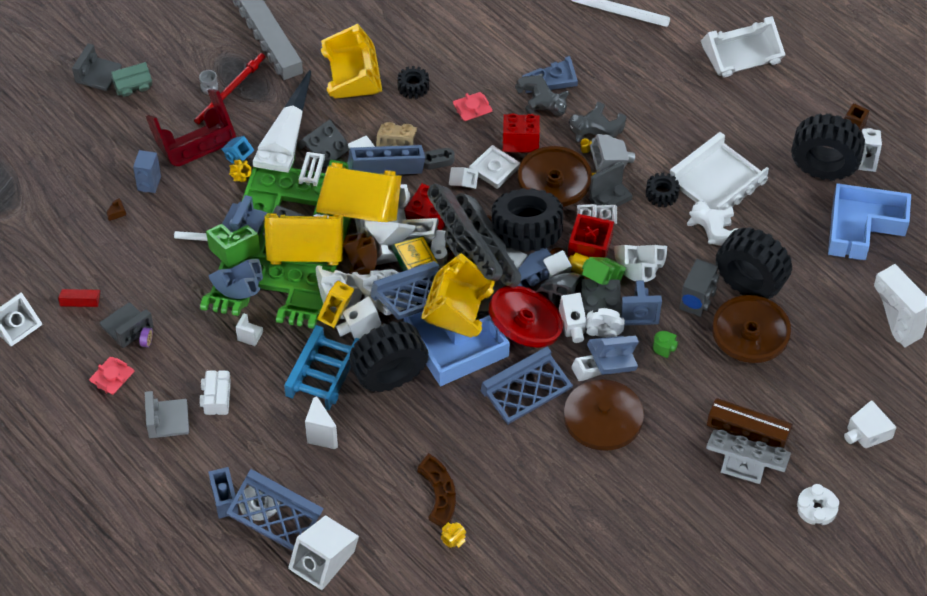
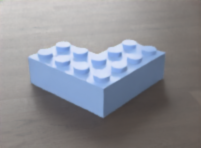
M836 184L833 196L828 255L839 257L849 255V258L866 260L870 244V232L906 236L910 221L911 194Z
M423 311L404 318L405 323L416 327L429 352L426 365L440 387L509 356L510 343L505 335L495 326L490 315L479 319L482 322V331L476 337H467L428 324L421 318Z

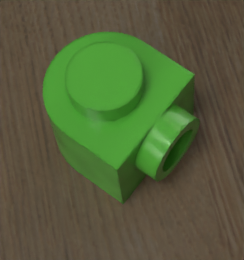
M667 331L657 332L654 336V352L668 358L670 353L675 352L678 346V341H676L677 335Z

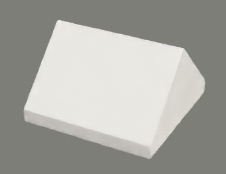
M365 221V226L380 245L392 246L394 243L402 242L416 228L415 225Z
M22 292L0 306V337L10 346H13L43 325Z
M314 397L305 420L307 443L336 449L338 448L336 425L318 397Z

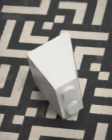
M325 515L296 538L288 569L320 590H323L355 552L359 536Z

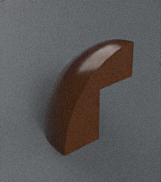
M365 233L346 235L343 247L352 263L349 274L353 272H358L359 275L370 274V271H374L377 263V246L373 236L366 237Z

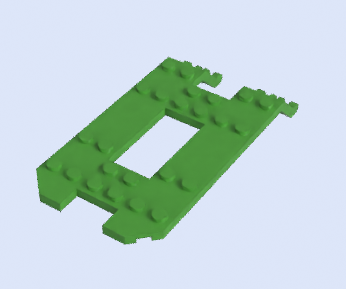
M330 160L329 166L332 162L342 163L343 167L349 169L347 162ZM293 164L288 173L253 167L244 196L252 197L254 209L267 213H273L276 205L280 206L282 200L317 206L325 173L320 174L317 186H313V183H310V185H306V182L299 184L301 169L292 168ZM308 170L306 171L305 177H308ZM315 207V211H314L313 216H314L315 214L324 215V213H318V212H316V207ZM343 217V242L352 220L350 217ZM264 226L258 236L260 252L230 267L221 261L218 270L231 269L249 259H259L263 279L259 281L258 287L260 289L289 293L286 304L278 309L276 323H283L285 316H289V325H294L296 318H298L297 326L301 327L304 319L308 320V328L315 329L316 323L319 321L317 317L323 306L317 282L316 266H322V270L334 272L338 265H327V262L282 261V264H270V261L266 260ZM213 285L211 292L203 296L200 310L207 311L211 303L214 304V312L218 313L220 306H222L221 313L226 314L228 307H232V315L239 316L241 309L248 306L250 297L244 299L229 298L220 293Z

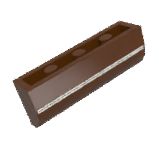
M719 398L715 399L707 421V426L724 430L735 436H744L754 442H764L774 448H785L793 427L792 423Z

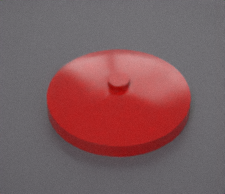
M506 286L497 290L489 303V314L495 326L505 336L519 344L536 348L547 347L555 343L562 333L563 321L556 306L545 296L532 289L522 286L514 288Z

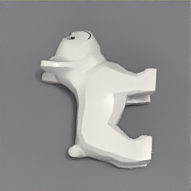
M699 201L693 205L692 211L689 212L691 218L687 222V226L702 225L706 230L709 240L708 244L722 246L728 236L738 229L735 228L729 231L723 228L731 225L730 217L734 216L732 207H728L726 210L710 209L704 201Z

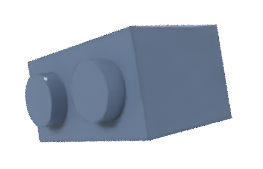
M139 150L133 166L137 190L156 193L161 178L158 155L155 152Z
M229 467L208 472L219 519L228 517L226 512L236 496ZM235 505L232 512L239 514L238 505Z

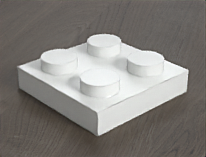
M492 145L469 166V169L479 170L478 177L498 189L519 169L521 163Z

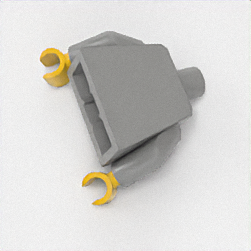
M597 134L595 138H592V141L584 138L580 142L582 153H588L591 150L597 172H602L620 162L624 164L625 168L627 163H633L635 160V153L627 152L623 140L613 138L607 134Z

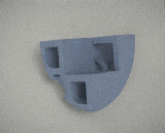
M249 259L231 269H220L208 275L210 281L220 293L233 299H244L256 295L260 291L258 287L259 281L263 279L259 259Z

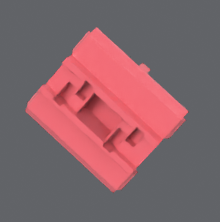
M481 92L472 95L467 93L464 98L453 101L457 113H459L463 121L492 112L488 100Z
M109 357L103 365H98V370L89 381L95 384L98 389L104 390L106 394L114 395L135 371L120 359Z

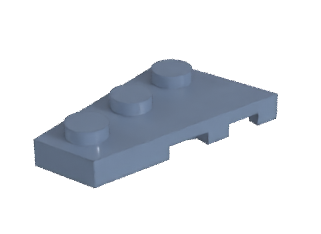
M570 56L566 57L562 62L557 63L556 61L551 63V66L545 69L539 68L522 75L524 77L543 74V78L550 90L578 86V80Z

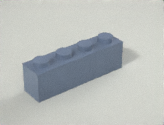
M422 145L351 147L347 164L351 170L378 174L384 173L385 170L396 171V175L422 174L425 155Z

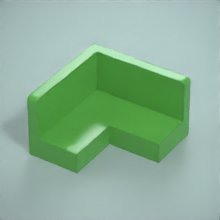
M220 224L206 231L209 249L228 267L260 252L258 233L249 225L231 232L223 224Z

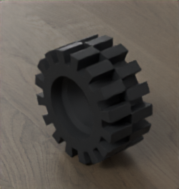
M409 66L406 67V71L402 69L397 77L399 93L403 94L405 98L409 96V99H412V96H415V99H418V96L423 97L424 94H427V90H429L428 72L425 69L421 70V67L415 69V66H412V69H409ZM409 81H418L419 83H417V84H409V83H407V82H409Z
M661 172L660 176L656 173L655 177L652 175L648 179L646 198H648L649 202L652 201V205L655 206L657 203L658 207H661V204L667 207L668 204L671 206L673 202L676 203L680 184L675 176L670 177L671 174L669 173L665 176ZM662 187L668 189L669 191L659 192L656 189Z

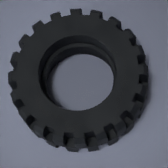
M827 113L825 115L816 114L815 117L810 116L803 120L797 127L791 148L792 158L797 167L801 168L804 173H809L811 177H819L821 180L830 179V181H835L838 178L841 180L846 178V176H851L859 169L865 147V138L859 127L855 123L852 124L851 120L847 118L843 119L842 116H832Z
M534 188L512 190L510 193L502 194L492 205V227L498 237L503 239L506 248H513L515 251L524 250V252H530V250L539 251L541 248L546 249L550 245H554L562 236L563 206L559 199L551 193H546L544 190L538 191Z
M751 227L739 228L728 236L717 251L716 265L719 269L718 273L720 276H723L726 284L731 285L733 290L739 291L743 296L754 295L766 299L773 298L791 275V257L787 255L786 248L782 247L778 240L772 238V235L769 233L765 234L760 229L754 230Z
M399 321V323L390 322V324H383L379 328L370 330L359 341L357 340L351 349L349 362L363 388L372 392H383L384 390L390 391L395 387L403 386L402 384L410 382L414 376L419 375L420 370L425 368L429 352L416 327Z

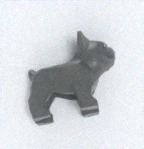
M543 74L524 76L517 80L515 88L518 94L522 93L523 90L532 92V99L528 101L529 105L525 108L528 114H533L537 110H549L557 117L565 114L568 91L560 94L553 93L544 80Z
M597 102L595 109L586 116L577 114L571 116L569 119L570 130L576 134V142H579L587 133L594 135L607 134L615 138L623 132L626 116L619 113L617 119L609 121L602 114L605 105Z

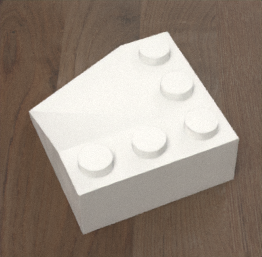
M894 264L877 274L874 287L883 301L892 335L897 342L907 347L923 337L927 325V296Z

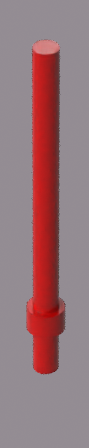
M260 53L254 60H250L246 64V68L220 93L222 100L250 73H254L258 69V65L266 58L263 53ZM212 102L194 119L196 124L199 125L204 120L206 110L214 107Z

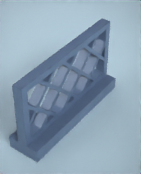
M433 261L373 281L370 296L374 301L379 299L398 320L422 312L427 301L426 295L428 296L430 292L428 287L432 286L433 282L431 281L434 280L439 265ZM423 285L426 286V289L419 288L416 286ZM407 290V291H411V293H410V294H407V293H403V292H401V291ZM413 292L423 294L424 298L412 294ZM386 296H395V300L387 298ZM397 298L407 299L409 302L398 301ZM411 301H415L418 303H422V305L417 306L410 303ZM395 306L406 308L407 310L400 312Z
M548 346L482 382L480 391L484 397L487 396L507 425L572 389L573 385L551 356L552 352ZM550 363L554 369L553 374L543 372L542 366ZM529 373L538 375L537 383L527 381L526 375ZM540 376L552 378L551 385L540 384ZM554 379L562 380L566 386L562 388L553 387ZM513 382L522 384L521 392L510 390V384ZM524 385L536 387L534 395L523 393ZM538 388L549 390L548 396H536ZM497 391L506 393L505 400H498L493 394ZM508 394L520 396L518 404L506 402ZM521 398L533 399L532 405L529 407L520 405ZM505 406L517 408L516 414L508 417L505 412Z
M250 469L226 515L293 551L294 545L290 543L288 536L296 533L301 535L303 531L314 525L324 508ZM246 485L255 489L256 496L246 499L243 491ZM269 496L273 499L275 506L264 509L261 498ZM258 499L261 510L250 513L247 502ZM244 503L247 514L239 516L232 512L235 505ZM284 506L291 508L293 516L282 519L279 508ZM276 509L279 520L268 522L265 512ZM262 513L265 524L258 526L253 523L251 516ZM305 516L312 521L308 527L300 528L298 518ZM294 519L297 530L287 532L284 522ZM280 523L283 534L276 536L271 532L270 526Z

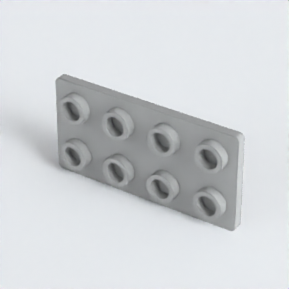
M713 430L706 446L708 450L725 454L721 473L758 484L761 483L765 467L785 472L791 452L784 448H774L764 442L748 440L744 436L730 435L724 430Z

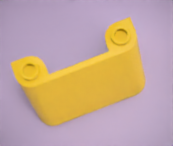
M359 24L321 40V53L324 58L329 59L333 81L329 82L327 87L330 97L333 96L335 99L375 95L382 92L375 46Z
M332 162L330 166H327L317 201L316 212L330 215L343 214V217L376 222L396 221L402 176L396 175V171L385 170L381 174L351 170L343 167L342 163Z
M267 213L265 215L266 260L270 261V264L278 265L282 264V261L327 262V265H339V262L343 261V214H334L329 216V218H327V215H281L280 218L277 213Z
M460 253L444 265L435 275L421 318L428 324L467 337H476L482 331V322L479 319L476 320L480 303L484 298L488 299L493 294L495 282L486 279L479 268Z

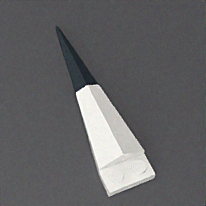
M311 70L307 72L258 146V151L253 159V167L289 172L294 161Z

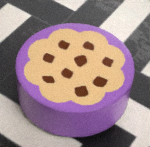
M144 327L142 329L139 339L142 347L150 346L153 336L152 328Z

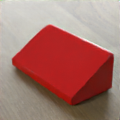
M62 289L58 301L60 306L98 307L101 291Z

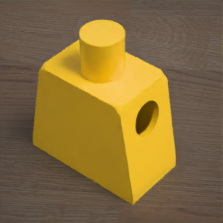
M337 281L330 289L317 320L334 328L347 308L354 289ZM330 307H336L335 313L330 310Z

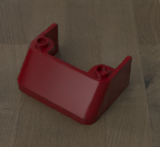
M207 90L214 107L206 110L204 113L206 126L174 139L171 131L161 129L157 117L146 116L154 139L170 164L182 166L223 148L229 141L236 138L235 130L219 90Z

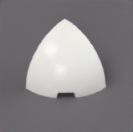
M617 245L614 246L616 262L627 267L624 272L626 277L633 281L644 280V282L654 279L657 270L663 267L667 255V246Z

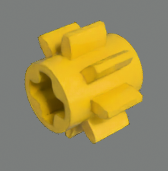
M234 160L235 165L229 166V175L234 178L233 181L246 182V177H250L252 167L247 164V160L242 162L241 160Z
M448 522L441 528L443 531L441 533V540L446 546L450 548L457 546L459 548L466 542L464 539L466 537V530L461 524L457 522L450 524Z

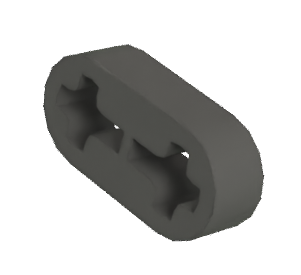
M442 148L424 152L425 162L423 168L431 170L452 165L455 161L454 151L450 148Z

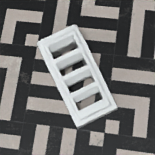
M592 355L575 358L572 370L578 381L588 380L601 375Z

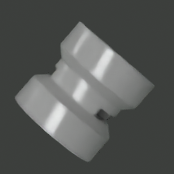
M213 70L202 71L199 75L201 91L209 95L207 90H218L217 74Z

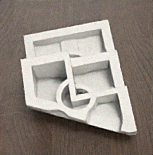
M316 266L317 282L323 304L330 289L337 281L354 289L345 310L361 301L362 292L353 280L352 274H346L338 270L330 272L322 270V266ZM330 307V310L335 313L336 307Z
M394 269L374 270L366 275H359L358 272H353L352 278L365 297H370L374 306L386 316L392 314L379 299L374 301L370 293L373 281L399 272ZM406 290L401 291V292H403V293L410 294V293L407 292ZM386 296L387 298L395 300V296ZM397 298L398 301L409 302L407 299ZM411 301L410 304L417 305V302ZM395 306L399 311H401V310H403V309H406V308H402V307Z

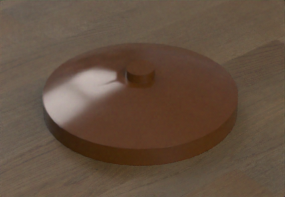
M548 146L536 149L522 160L518 169L520 189L534 188L538 191L544 190L546 193H551L557 197L563 207L580 201L590 189L592 173L588 162L579 153L569 148Z
M744 295L734 297L718 308L714 316L712 332L717 345L730 357L748 363H762L776 358L786 349L791 335V324L784 310L773 301L760 296Z
M600 379L583 383L570 393L565 403L564 422L568 432L577 442L591 449L608 451L622 448L638 436L643 425L644 411L640 399L630 388L616 381Z

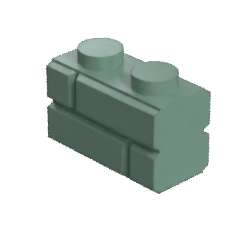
M146 62L111 72L117 95L129 96L133 93L132 91L139 90L142 92L148 90L149 86H152V79Z

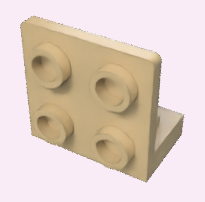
M392 122L381 124L377 133L376 147L413 145L417 127H413L411 124L399 126Z

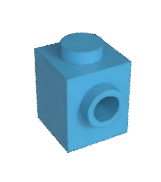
M241 136L229 141L222 148V151L225 153L226 159L234 163V160L244 161L254 149L245 136Z

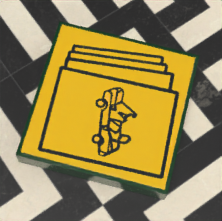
M424 236L394 243L391 246L403 271L433 261L439 265Z

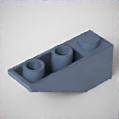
M542 248L528 255L518 269L521 274V282L518 286L528 288L537 285L547 278L549 279L550 273L543 262L545 258L551 256L547 248Z

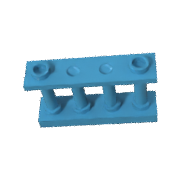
M316 325L284 385L285 396L293 399L296 392L302 391L325 399V409L329 411L332 404H336L338 400V392L351 368L349 362L351 349L359 339L355 338L352 346L327 339L324 336L323 327ZM327 346L345 352L347 355L344 361L318 353L319 347ZM316 360L340 369L337 375L333 376L311 369L310 365L312 361L315 362ZM311 376L332 383L327 392L303 384L302 380L304 377Z

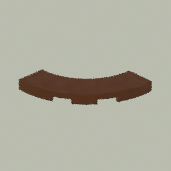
M428 453L417 467V471L427 478L435 493V504L429 515V521L443 528L453 518L456 506V491L453 479H451L446 467Z

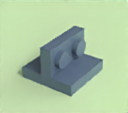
M245 195L242 202L240 201L238 204L232 203L222 224L231 232L249 225L259 236L264 226V217L267 212L254 209L252 197Z
M644 280L636 281L634 296L622 297L620 318H624V326L659 324L662 305L661 295L649 296L648 288L644 287Z
M636 336L589 339L587 346L601 375L636 371L638 367L632 354L639 342Z

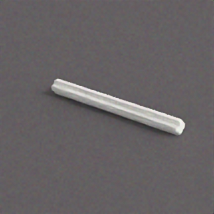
M571 0L575 3L668 27L670 23V17L608 0Z

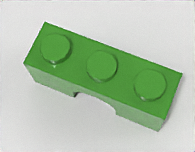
M589 257L583 264L582 275L601 285H607L609 280L621 281L627 267L609 258Z

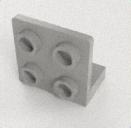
M153 391L145 392L146 426L149 438L189 434L187 399L158 402V398L154 399Z

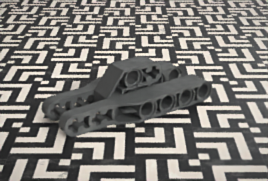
M432 184L428 189L427 195L448 228L445 232V241L454 255L458 256L462 253L477 265L486 279L494 282L501 279L504 285L513 288L517 287L521 282V274L507 254L503 239L499 238L492 227V222L474 197L463 193L453 195L449 188L439 184Z

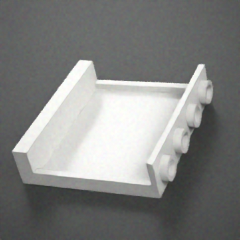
M721 132L717 133L670 169V177L675 176L680 184L679 190L696 203L704 201L710 209L726 210L728 207L740 204L744 197L751 195L758 186L764 185L768 179L769 168L766 167L762 171L727 146L724 143L725 135Z

